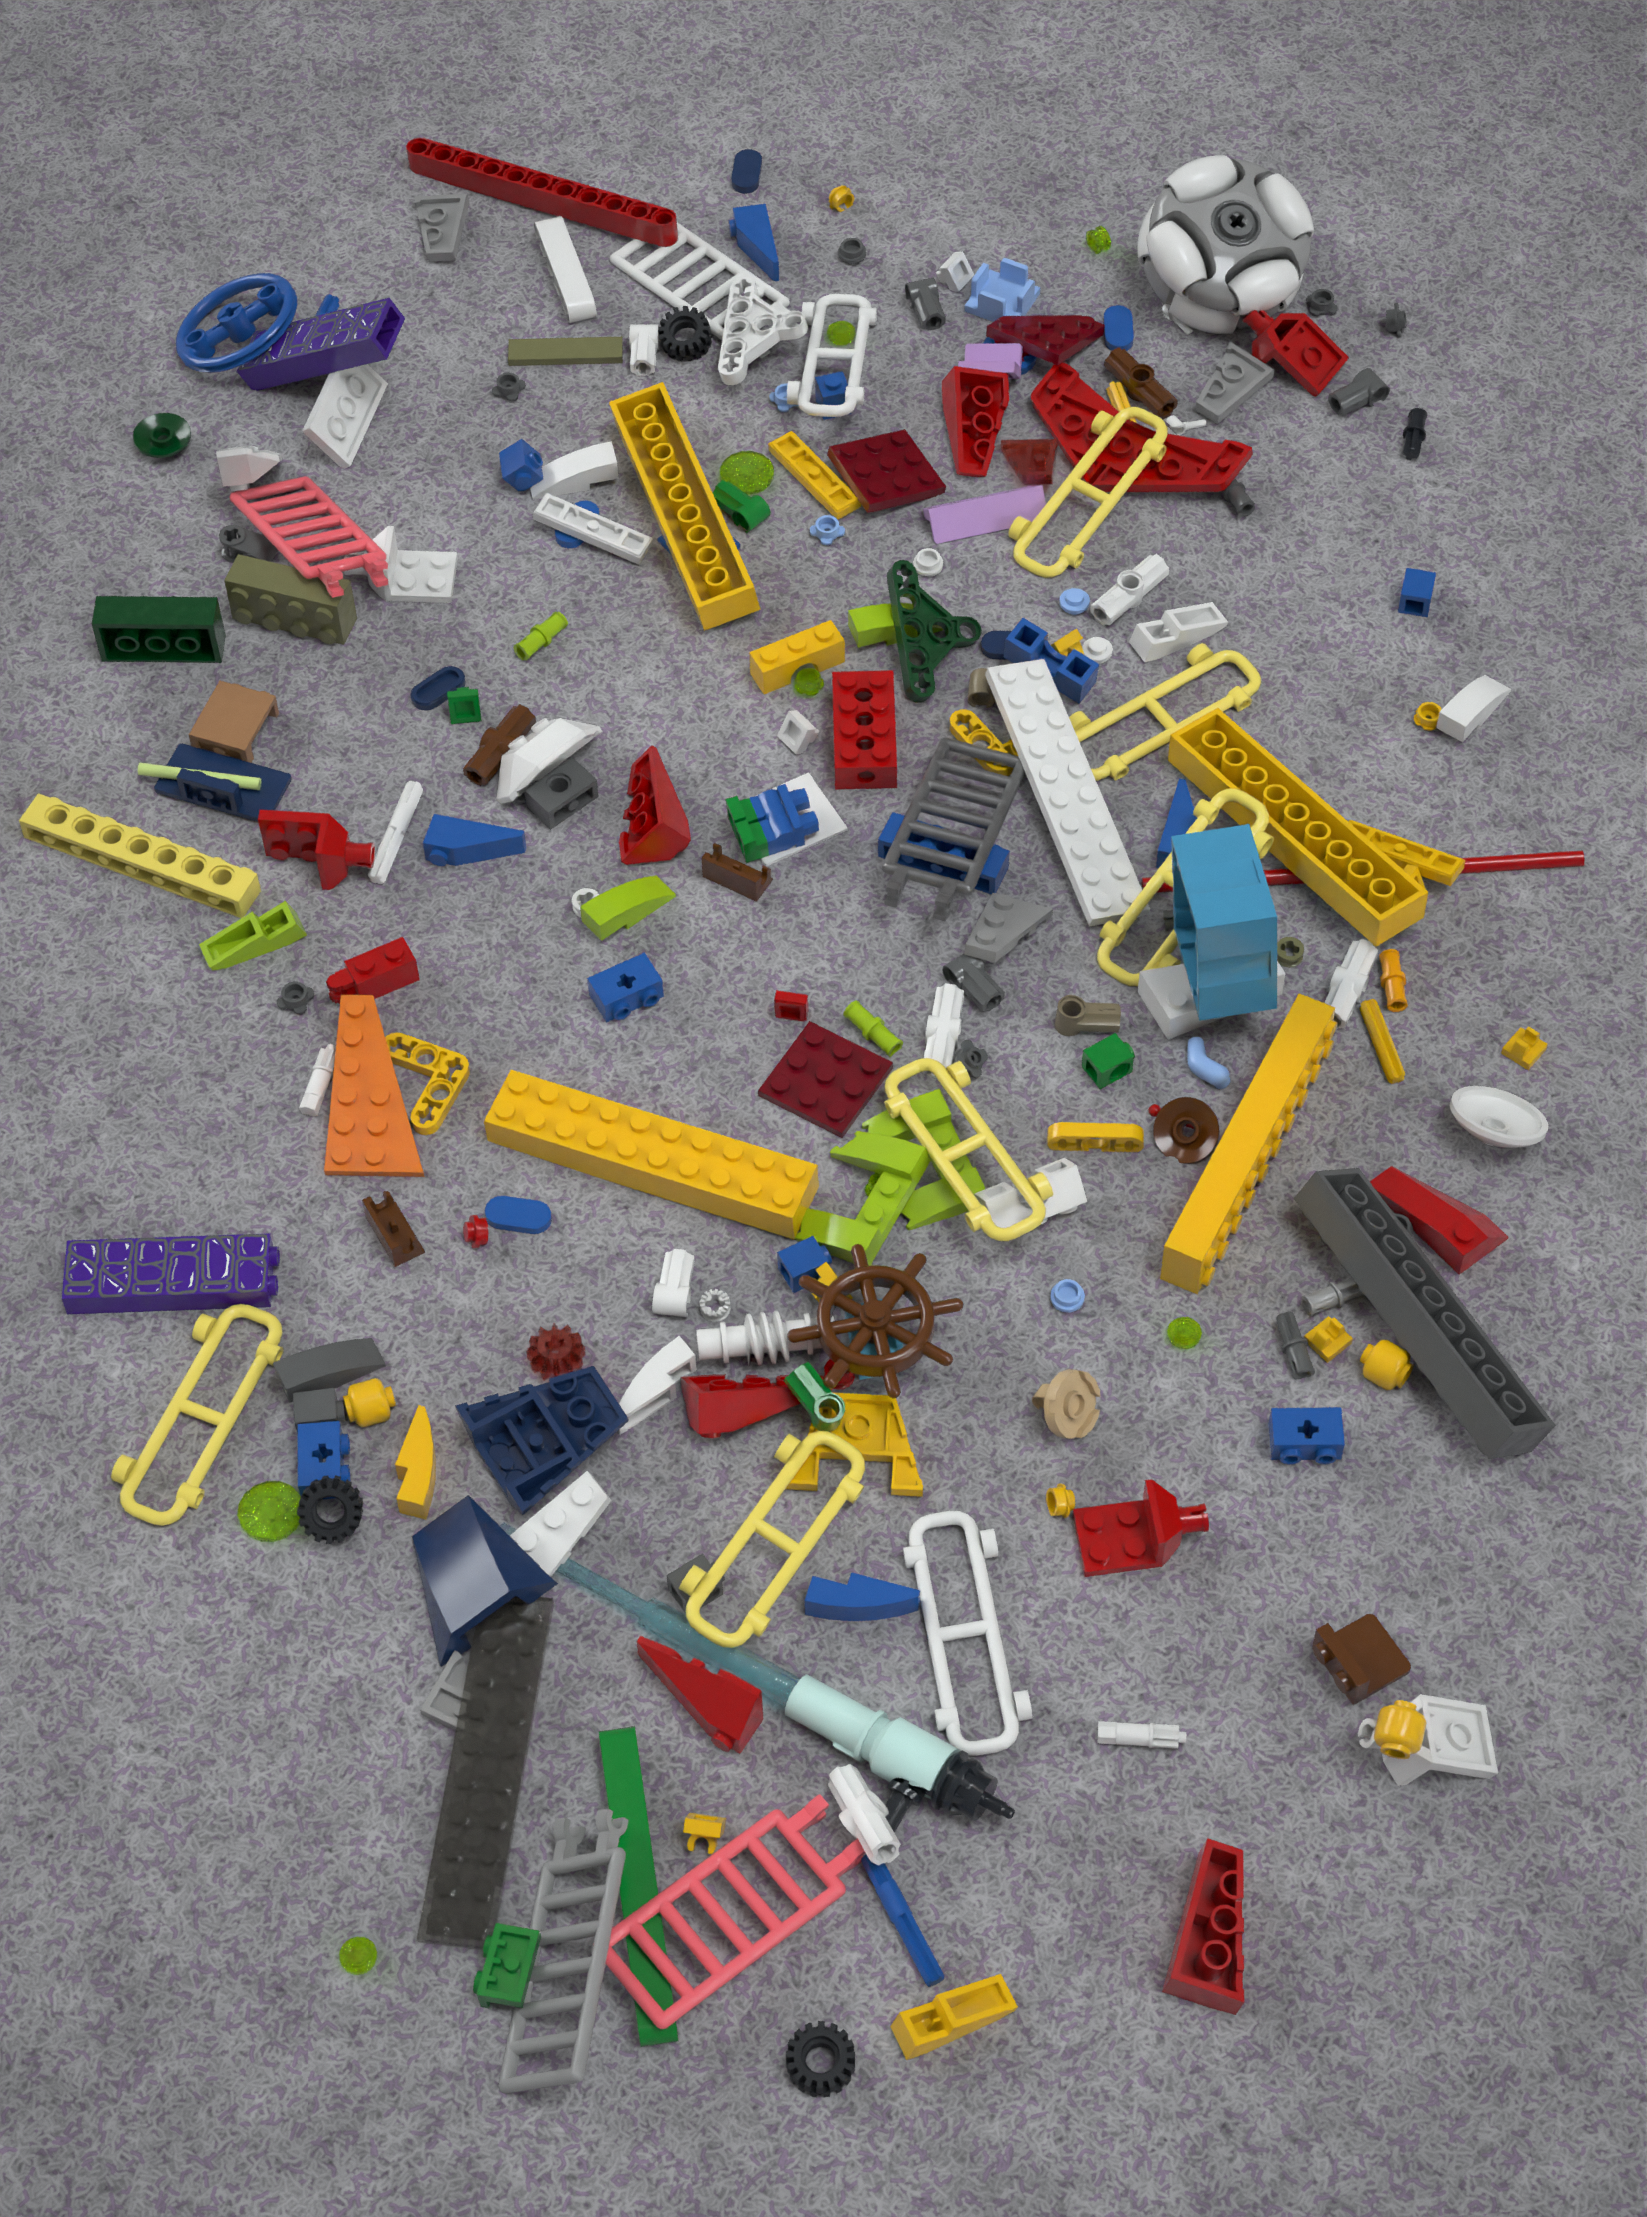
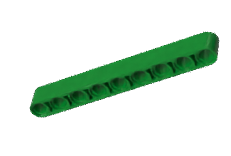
M635 1726L599 1731L608 1807L613 1811L612 1820L621 1817L628 1819L627 1829L620 1836L618 1847L623 1848L626 1853L620 1884L623 1919L658 1895ZM657 1913L642 1924V1926L667 1955L662 1917L660 1913ZM630 1934L627 1935L626 1942L630 1970L662 2010H666L674 2004L670 1983ZM634 2000L641 2047L679 2041L676 2021L666 2029H659Z

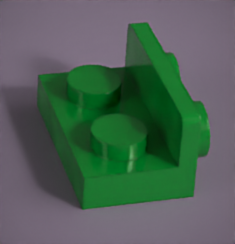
M500 1923L495 1924L493 1935H487L485 1939L483 1957L486 1960L483 1971H477L473 1985V1992L477 1995L481 2007L489 2008L490 2002L523 2008L541 1940L539 1930Z

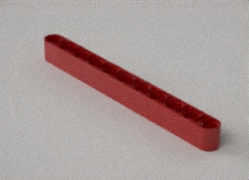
M414 138L406 145L410 169L416 174L654 245L668 247L678 241L676 213L671 209L426 138Z

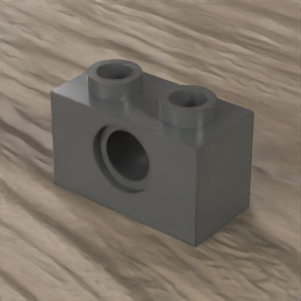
M572 758L566 763L558 765L541 780L533 782L525 790L527 808L551 830L599 797L597 779Z

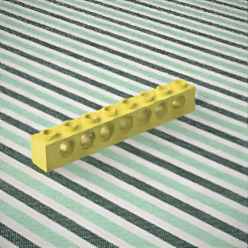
M38 793L19 820L24 838L239 918H243L261 892L258 875L249 868H240L227 863L222 858H213L199 853V851L192 847H183L172 843L165 837H156L145 833L138 827H129L118 823L110 817H101L83 807L71 806L63 803L56 797H47Z

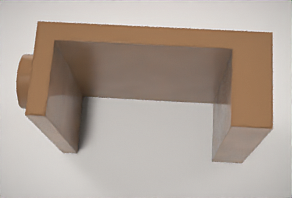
M219 681L189 733L191 746L252 763L254 756L251 744L267 716L277 718L279 715L276 696L265 691L249 689L236 683L231 684Z

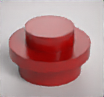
M470 1215L469 1222H464L463 1226L465 1242H471L472 1248H479L480 1245L488 1243L486 1218H479L478 1215Z

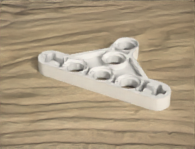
M749 276L735 279L730 286L718 364L721 380L726 385L741 383L747 375L748 364L779 341L798 339L804 336L808 330L805 315L802 312H779L759 298L755 280ZM740 308H748L744 312L735 313ZM800 322L796 327H788L792 323ZM773 325L767 330H760L763 326ZM737 328H745L741 332L732 333ZM742 348L739 352L729 353L732 349Z

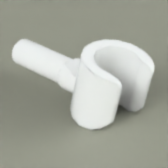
M1164 304L1162 307L1164 316L1174 321L1187 335L1192 333L1193 330L1188 325L1180 322L1168 313V308L1171 305Z
M1173 415L1166 420L1170 425L1167 427L1168 434H1177L1179 436L1184 434L1186 430L1206 426L1205 419L1181 422Z

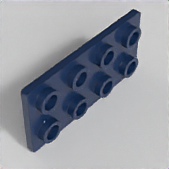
M180 743L166 765L181 768L176 777L177 780L159 778L154 789L158 794L258 822L260 810H276L292 778L291 774ZM187 769L261 778L260 790L239 788V784L229 779H219L206 775L201 771Z

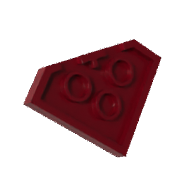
M1082 315L1002 316L987 325L986 336L1004 344L1019 343L1023 347V352L1058 366L1103 336L1105 325L1095 321L1090 316Z

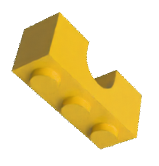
M832 620L826 621L749 652L750 674L762 693L767 694L791 684L792 674L804 664L812 663L819 673L844 663L845 640Z

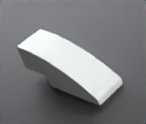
M612 441L574 451L543 466V480L530 487L532 499L536 500L543 498L546 493L558 496L590 490L591 483L619 479Z
M1213 602L1165 610L1161 620L1137 624L1129 643L1142 660L1148 662L1160 659L1214 635L1225 628L1228 621Z
M1486 675L1477 678L1463 688L1439 712L1436 728L1464 742L1475 728L1479 729L1511 692V689Z
M680 1336L655 1354L632 1380L619 1403L629 1420L617 1431L620 1435L676 1399L675 1384L680 1381V1377L688 1376L697 1370L695 1354Z

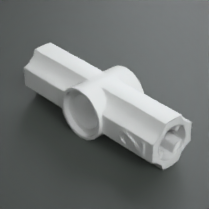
M1157 554L1154 556L1149 555L1133 570L1121 572L1118 575L1117 583L1091 605L1090 612L1095 620L1103 626L1111 625L1129 608L1140 605L1143 596L1169 575V567L1164 559Z
M1364 939L1352 941L1342 965L1336 967L1328 990L1329 994L1324 1003L1335 1007L1333 1021L1337 1022L1336 1029L1346 1027L1356 1002L1360 1003L1361 993L1366 990L1370 971L1378 955V949L1370 941Z
M947 983L936 989L932 1015L928 1016L925 1036V1044L927 1045L924 1052V1058L937 1060L945 1068L952 1064L955 1047L958 1048V1035L961 1033L962 1023L960 1016L964 1002V990L959 989L955 984ZM923 1071L929 1077L936 1078L932 1072Z
M851 1764L836 1767L829 1774L830 1781L828 1787L842 1810L839 1814L842 1824L853 1836L858 1838L871 1862L876 1865L886 1862L891 1863L899 1855L898 1850L901 1844L885 1818L889 1814L887 1807L875 1793L869 1790L856 1767Z

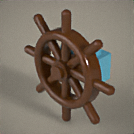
M855 1244L851 1248L855 1269L840 1275L829 1286L809 1275L800 1277L799 1285L821 1298L817 1308V1325L792 1329L788 1332L787 1338L792 1343L819 1338L823 1350L835 1362L823 1380L826 1388H834L844 1374L849 1371L857 1374L859 1380L883 1377L887 1395L895 1399L901 1393L897 1373L913 1366L923 1355L943 1366H950L952 1364V1355L931 1343L934 1335V1316L962 1310L963 1301L959 1298L937 1302L931 1301L925 1288L915 1279L926 1264L927 1259L924 1254H916L904 1271L888 1266H869L864 1247L861 1244ZM874 1287L890 1289L883 1299L877 1300ZM861 1289L864 1302L858 1303L848 1298L847 1295ZM902 1295L908 1298L914 1305L892 1310ZM836 1307L845 1311V1319L831 1322ZM920 1319V1326L916 1334L897 1325V1323ZM848 1333L850 1340L848 1347L836 1335Z

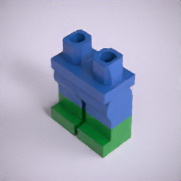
M786 784L777 786V790H766L758 796L739 800L738 796L725 799L727 817L746 863L790 849L794 845L796 848L805 845L804 836L819 831V822L815 811L801 815L798 814V811L810 808L805 788L788 791Z

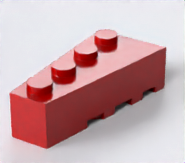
M1207 1838L1199 1851L1162 1990L1164 1993L1236 2015L1244 2004V1955H1242V1934L1244 1933V1918H1242L1244 1861L1242 1849Z

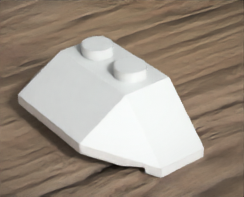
M252 445L216 451L223 487L230 486L231 491L247 490L250 488L249 483H254L282 461L281 454L269 450L258 451V447Z
M544 718L531 727L533 732L526 738L522 735L513 740L508 745L510 750L502 755L496 800L501 804L514 801L533 782L539 781L590 740L603 732L601 728L562 718L550 721Z

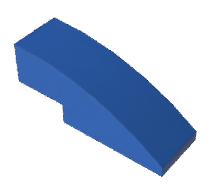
M852 1572L847 1585L812 1576L804 1600L805 1615L841 1621H871L898 1617L919 1610L920 1590Z

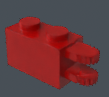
M400 937L344 961L345 968L330 975L327 978L326 984L328 989H330L329 997L332 1003L340 1004L341 995H373L374 999L419 981L420 978L416 958L405 939Z

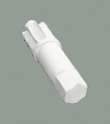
M328 1044L326 1049L320 1048L299 1107L302 1114L317 1116L329 1082L333 1078L336 1046Z
M1098 1721L1097 1743L1178 1749L1179 1743H1186V1732H1179V1725Z

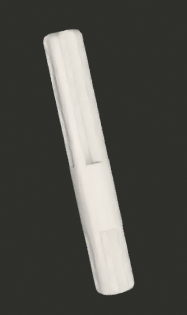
M408 781L404 787L376 853L374 866L368 872V877L373 883L383 884L386 881L423 792L421 784L417 781Z

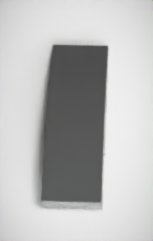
M372 1338L353 1339L322 1345L273 1362L276 1377L289 1403L293 1402V1393L338 1388L386 1366Z

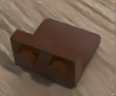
M1366 1614L1336 1632L1329 1623L1316 1629L1312 1645L1314 1655L1327 1668L1338 1689L1347 1696L1353 1705L1410 1672V1662L1373 1614Z

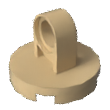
M1067 1369L1059 1372L1050 1384H1042L1032 1397V1403L1037 1409L1040 1407L1044 1409V1417L1048 1428L1057 1437L1067 1439L1082 1438L1093 1429L1099 1417L1100 1410L1095 1409V1396L1101 1397L1100 1389L1096 1379L1088 1372Z

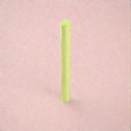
M139 763L138 775L177 780L176 777L181 770L178 767ZM187 769L201 771L206 775L219 779H229L239 784V788L260 790L261 778Z

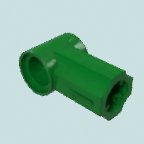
M722 480L715 486L713 495L719 508L732 517L736 526L740 525L745 528L746 533L750 532L771 515L768 504L759 495L750 497L729 481L725 482Z
M809 1361L801 1364L784 1379L785 1384L808 1412L811 1422L817 1430L828 1432L836 1430L845 1413L843 1399L824 1386L823 1379ZM825 1406L831 1407L835 1411L836 1417L832 1419L824 1418L820 1414L819 1409Z

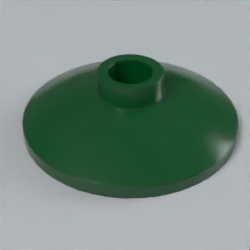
M172 413L150 415L141 420L133 431V442L137 450L146 456L154 458H165L181 452L191 439V429L188 422L181 416Z

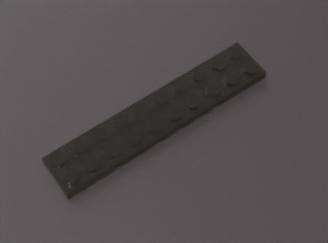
M515 1596L475 1626L417 1934V1941L420 1943L483 1950L487 1935H493L495 1924L498 1922L554 1608L553 1598L539 1597L529 1605Z

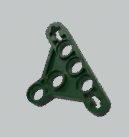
M899 560L888 570L887 584L904 691L911 701L920 703L926 701L934 693L935 680L933 670L951 648H963L973 645L980 638L982 629L978 621L972 617L951 615L919 586L918 574L914 565L909 561ZM898 571H901V574L903 576H907L904 582L903 577L901 575H897ZM900 597L910 599L913 609L903 608L900 604ZM905 625H911L917 630L916 638H912L905 633ZM932 626L942 627L945 631V638L935 636ZM960 626L970 628L973 638H965L960 632ZM909 653L919 655L922 665L916 666L912 664L909 660ZM917 682H919L921 688H925L923 693H921L920 688L915 687Z

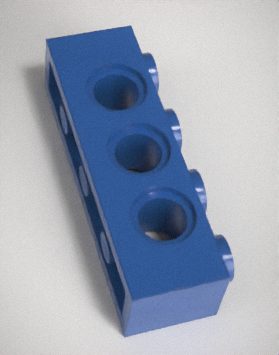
M892 812L878 838V857L886 858L905 815ZM913 833L910 834L907 840L908 843L971 860L974 859L977 852L976 850ZM996 844L993 845L974 889L991 895L997 892L1009 868L1010 850ZM903 854L900 855L897 862L901 865L963 882L968 873Z

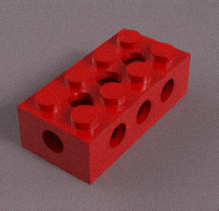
M894 670L832 672L835 790L897 788Z

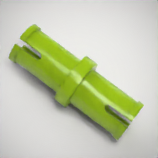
M555 611L543 623L534 625L530 629V634L514 645L515 654L521 660L527 661L542 646L547 647L552 642V638L568 626L566 617L561 612Z
M855 1000L846 1007L843 1016L848 1018L862 1031V1036L867 1041L871 1039L887 1056L891 1057L902 1048L903 1041L898 1039L884 1026V1020L880 1017H874L859 1001Z

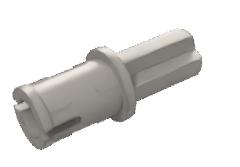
M1351 1278L1338 1284L1330 1282L1326 1288L1302 1296L1303 1300L1301 1301L1306 1313L1311 1317L1335 1306L1341 1308L1344 1302L1363 1294L1359 1290L1356 1281Z

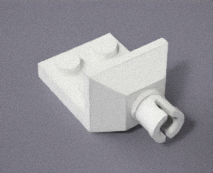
M387 526L373 541L386 553L385 561L388 563V569H384L383 573L388 579V585L376 587L370 575L363 567L344 571L345 575L368 576L371 588L385 601L451 603L458 556L457 552L398 550L394 526ZM357 552L353 554L345 555L344 559L367 554L368 552Z
M1420 1694L1410 1702L1417 1706L1416 1711L1424 1715L1427 1722L1421 1749L1419 1752L1411 1754L1409 1759L1392 1758L1382 1753L1383 1762L1398 1786L1409 1784L1428 1770L1490 1779L1498 1774L1486 1705ZM1366 1718L1362 1721L1358 1737L1371 1738L1370 1740L1361 1739L1359 1742L1362 1747L1368 1749L1381 1748L1374 1740L1377 1720Z

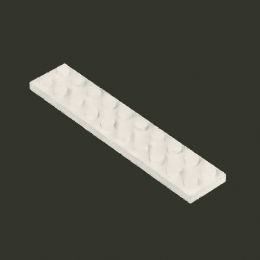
M1039 659L988 667L985 673L986 679L1088 925L1106 924L1109 920L1112 922L1119 921L1142 891V888L1045 660ZM1148 904L1138 917L1148 915L1150 911Z

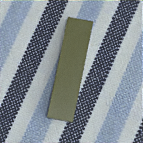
M623 336L509 339V366L623 363Z

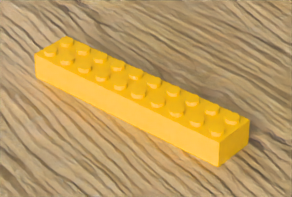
M661 382L610 401L609 405L618 432L704 631L761 610L754 585L664 383Z
M1219 708L1214 709L1170 735L1168 761L1210 799L1222 790L1236 788L1259 800L1269 813V822L1264 832L1274 837L1269 852L1375 947L1424 918L1428 891ZM1235 801L1226 802L1221 807L1239 825L1250 824L1251 828L1256 821L1254 812Z
M1300 993L1296 997L1164 1245L1161 1280L1195 1294H1198L1202 1285L1208 1287L1216 1270L1212 1266L1216 1258L1219 1260L1224 1258L1229 1246V1241H1226L1229 1233H1237L1243 1218L1240 1215L1243 1207L1250 1208L1256 1194V1190L1253 1189L1256 1182L1263 1183L1269 1170V1164H1266L1269 1157L1276 1158L1283 1140L1280 1139L1282 1132L1289 1133L1296 1116L1293 1114L1295 1107L1302 1108L1309 1091L1305 1088L1309 1082H1316L1321 1070V1065H1319L1321 1058L1327 1059L1332 1051L1334 1041L1331 1039L1337 1027V1022L1333 1021L1335 1007Z
M510 1070L484 1119L487 1140L489 1142L795 1240L805 1212L810 1207L819 1188L817 1164L514 1070Z

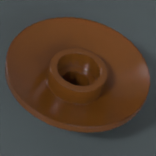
M1192 1097L1176 1098L1165 1104L1158 1112L1153 1127L1154 1139L1159 1150L1166 1157H1175L1179 1163H1195L1207 1157L1215 1148L1220 1132L1219 1122L1212 1108L1205 1102ZM1188 1124L1194 1127V1133L1190 1137L1185 1136L1183 1132L1184 1127Z

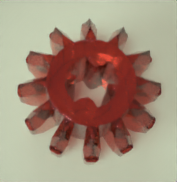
M553 1323L549 1331L540 1326L539 1336L530 1337V1347L526 1351L527 1359L530 1361L531 1370L534 1373L540 1372L541 1378L544 1381L551 1374H554V1377L562 1373L573 1372V1369H582V1358L586 1355L585 1346L582 1344L580 1334L578 1332L572 1333L568 1324L559 1330L558 1326Z

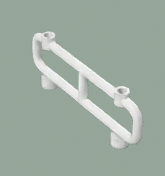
M829 294L820 298L816 305L815 302H803L802 313L805 315L807 325H812L802 382L788 381L787 404L799 405V408L804 413L812 416L842 417L851 413L856 405H863L864 387H859L868 329L869 325H876L877 308H872L871 303L860 295ZM832 305L859 307L854 349L819 348L827 307ZM817 359L852 361L848 386H846L845 403L841 405L810 403Z
M945 1511L925 1515L913 1523L909 1531L910 1547H904L903 1553L906 1569L914 1568L918 1590H920V1602L941 1709L934 1710L938 1732L946 1730L949 1743L960 1749V1751L967 1752L968 1756L1000 1752L1008 1749L1015 1742L1019 1733L1018 1721L1032 1719V1709L1028 1690L1012 1693L985 1563L987 1558L998 1557L995 1532L993 1528L979 1531L975 1520L961 1511ZM959 1525L965 1531L983 1620L940 1627L926 1550L923 1543V1534L931 1528ZM986 1634L1004 1722V1732L995 1738L968 1741L961 1734L943 1642Z

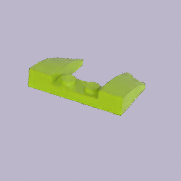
M940 1088L909 1099L911 1108L942 1151L960 1143V1139L951 1122L952 1114ZM887 1110L862 1123V1129H868V1133L882 1134L906 1141L916 1138L901 1115L893 1119ZM967 1155L951 1162L973 1194L986 1189L976 1167L972 1168ZM932 1159V1164L940 1180L918 1188L911 1194L901 1212L910 1220L906 1225V1229L909 1231L969 1212Z
M856 1131L854 1133L855 1138L843 1147L835 1146L829 1152L831 1157L881 1176L855 1220L807 1208L801 1222V1232L797 1233L795 1240L800 1242L814 1236L819 1246L824 1245L830 1255L853 1264L851 1248L855 1244H861L864 1247L868 1265L870 1266L931 1160L924 1146L882 1134Z

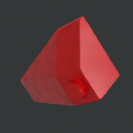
M954 366L942 380V403L956 473L963 476L986 477L995 448V440L1002 426L1003 414L1009 403L1008 373Z
M651 745L631 766L627 794L634 798L629 808L624 810L623 819L630 820L628 833L625 831L620 833L619 838L621 862L626 865L671 860L678 852L685 850L691 841L688 819L658 750Z
M1390 1166L1370 1181L1388 1207L1396 1214L1406 1216L1413 1226V1231L1459 1275L1509 1238L1485 1214L1393 1166Z
M726 1374L680 1377L689 1426L704 1438H718L723 1432H733L801 1403L784 1382L788 1375L777 1376L776 1383H770V1379L758 1377V1375H746L742 1383L725 1379Z
M640 1636L636 1641L639 1657L711 1737V1741L716 1747L725 1752H729L732 1749L740 1754L764 1720L762 1690L723 1669H720L717 1674L712 1673L705 1668L706 1665L699 1659L693 1658L689 1663L683 1661L680 1654L674 1649Z

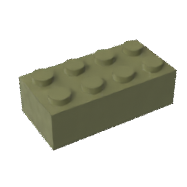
M239 554L224 580L232 618L242 624L254 623L262 625L271 631L279 629L292 632V634L300 638L309 636L320 639L326 644L338 643L344 645L357 620L351 580H338L339 585L344 590V595L332 598L326 589V585L318 577L306 579L295 567Z

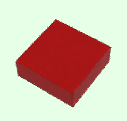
M776 990L774 998L776 1018L807 1021L809 1012L808 995Z

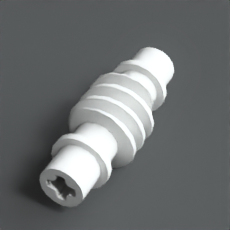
M774 1311L771 1323H769L765 1313L760 1312L757 1325H755L751 1314H746L744 1325L726 1327L725 1322H720V1327L696 1330L699 1361L723 1358L724 1363H729L730 1357L747 1356L749 1366L751 1354H754L758 1365H762L765 1353H768L772 1364H776L779 1351L782 1352L786 1363L790 1362L789 1351L807 1350L808 1355L813 1354V1349L822 1348L819 1338L792 1343L788 1340L787 1334L792 1329L817 1325V1318H810L809 1313L804 1314V1319L782 1322L779 1312Z

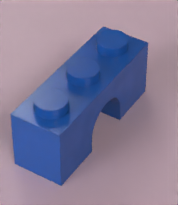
M1022 618L1006 638L1003 656L1005 659L1012 663L1044 659L1057 690L1078 704L1081 703L1095 685L1099 669L1097 662L1075 649L1068 656L1058 653L1048 642V632L1027 619Z

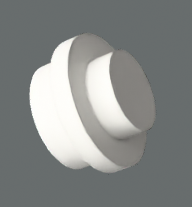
M926 548L918 552L914 558L913 565L918 574L930 577L941 572L943 559L936 550Z
M1090 638L1082 646L1084 655L1098 664L1106 662L1112 656V645L1105 638Z

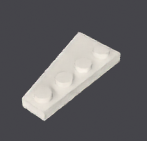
M586 1471L510 1536L548 1575L552 1576L560 1564L566 1562L572 1554L570 1552L581 1537L587 1534L611 1502V1499L594 1477ZM517 1596L508 1601L520 1618L530 1610V1605Z

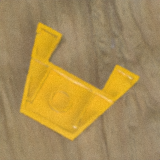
M834 1393L843 1399L845 1413L840 1425L831 1433L836 1434L858 1449L865 1461L893 1463L891 1495L923 1497L922 1480L916 1468V1461L908 1442L907 1432L897 1399H892L888 1395ZM825 1406L819 1409L820 1414L824 1418L832 1419L836 1417V1413L831 1407ZM812 1423L810 1425L808 1435L810 1433L819 1431L813 1426ZM818 1445L813 1449L786 1489L817 1491L820 1459H848L826 1445Z

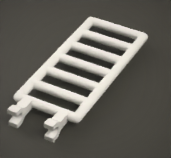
M678 222V241L674 245L668 247L661 246L633 265L625 260V258L647 244V242L633 239L614 252L609 258L614 266L673 307H678L679 311H683V306H688L689 311H691L692 307H695L698 313L700 311L704 312L728 295L732 282L743 276H749L755 280L759 298L766 296L774 303L771 306L779 312L790 311L787 309L790 301L786 296ZM686 242L696 248L654 279L644 273ZM708 256L715 261V263L674 292L664 287L666 283L703 257ZM724 269L735 275L692 306L683 300ZM740 308L735 313H741L747 308ZM727 309L713 319L707 317L711 333L720 340L723 338L724 328L722 326L725 324ZM797 322L790 324L788 327H796L798 326ZM738 328L737 330H735V331L732 332V333L741 332V331H743L745 328ZM767 350L759 357L761 359L770 353V350Z

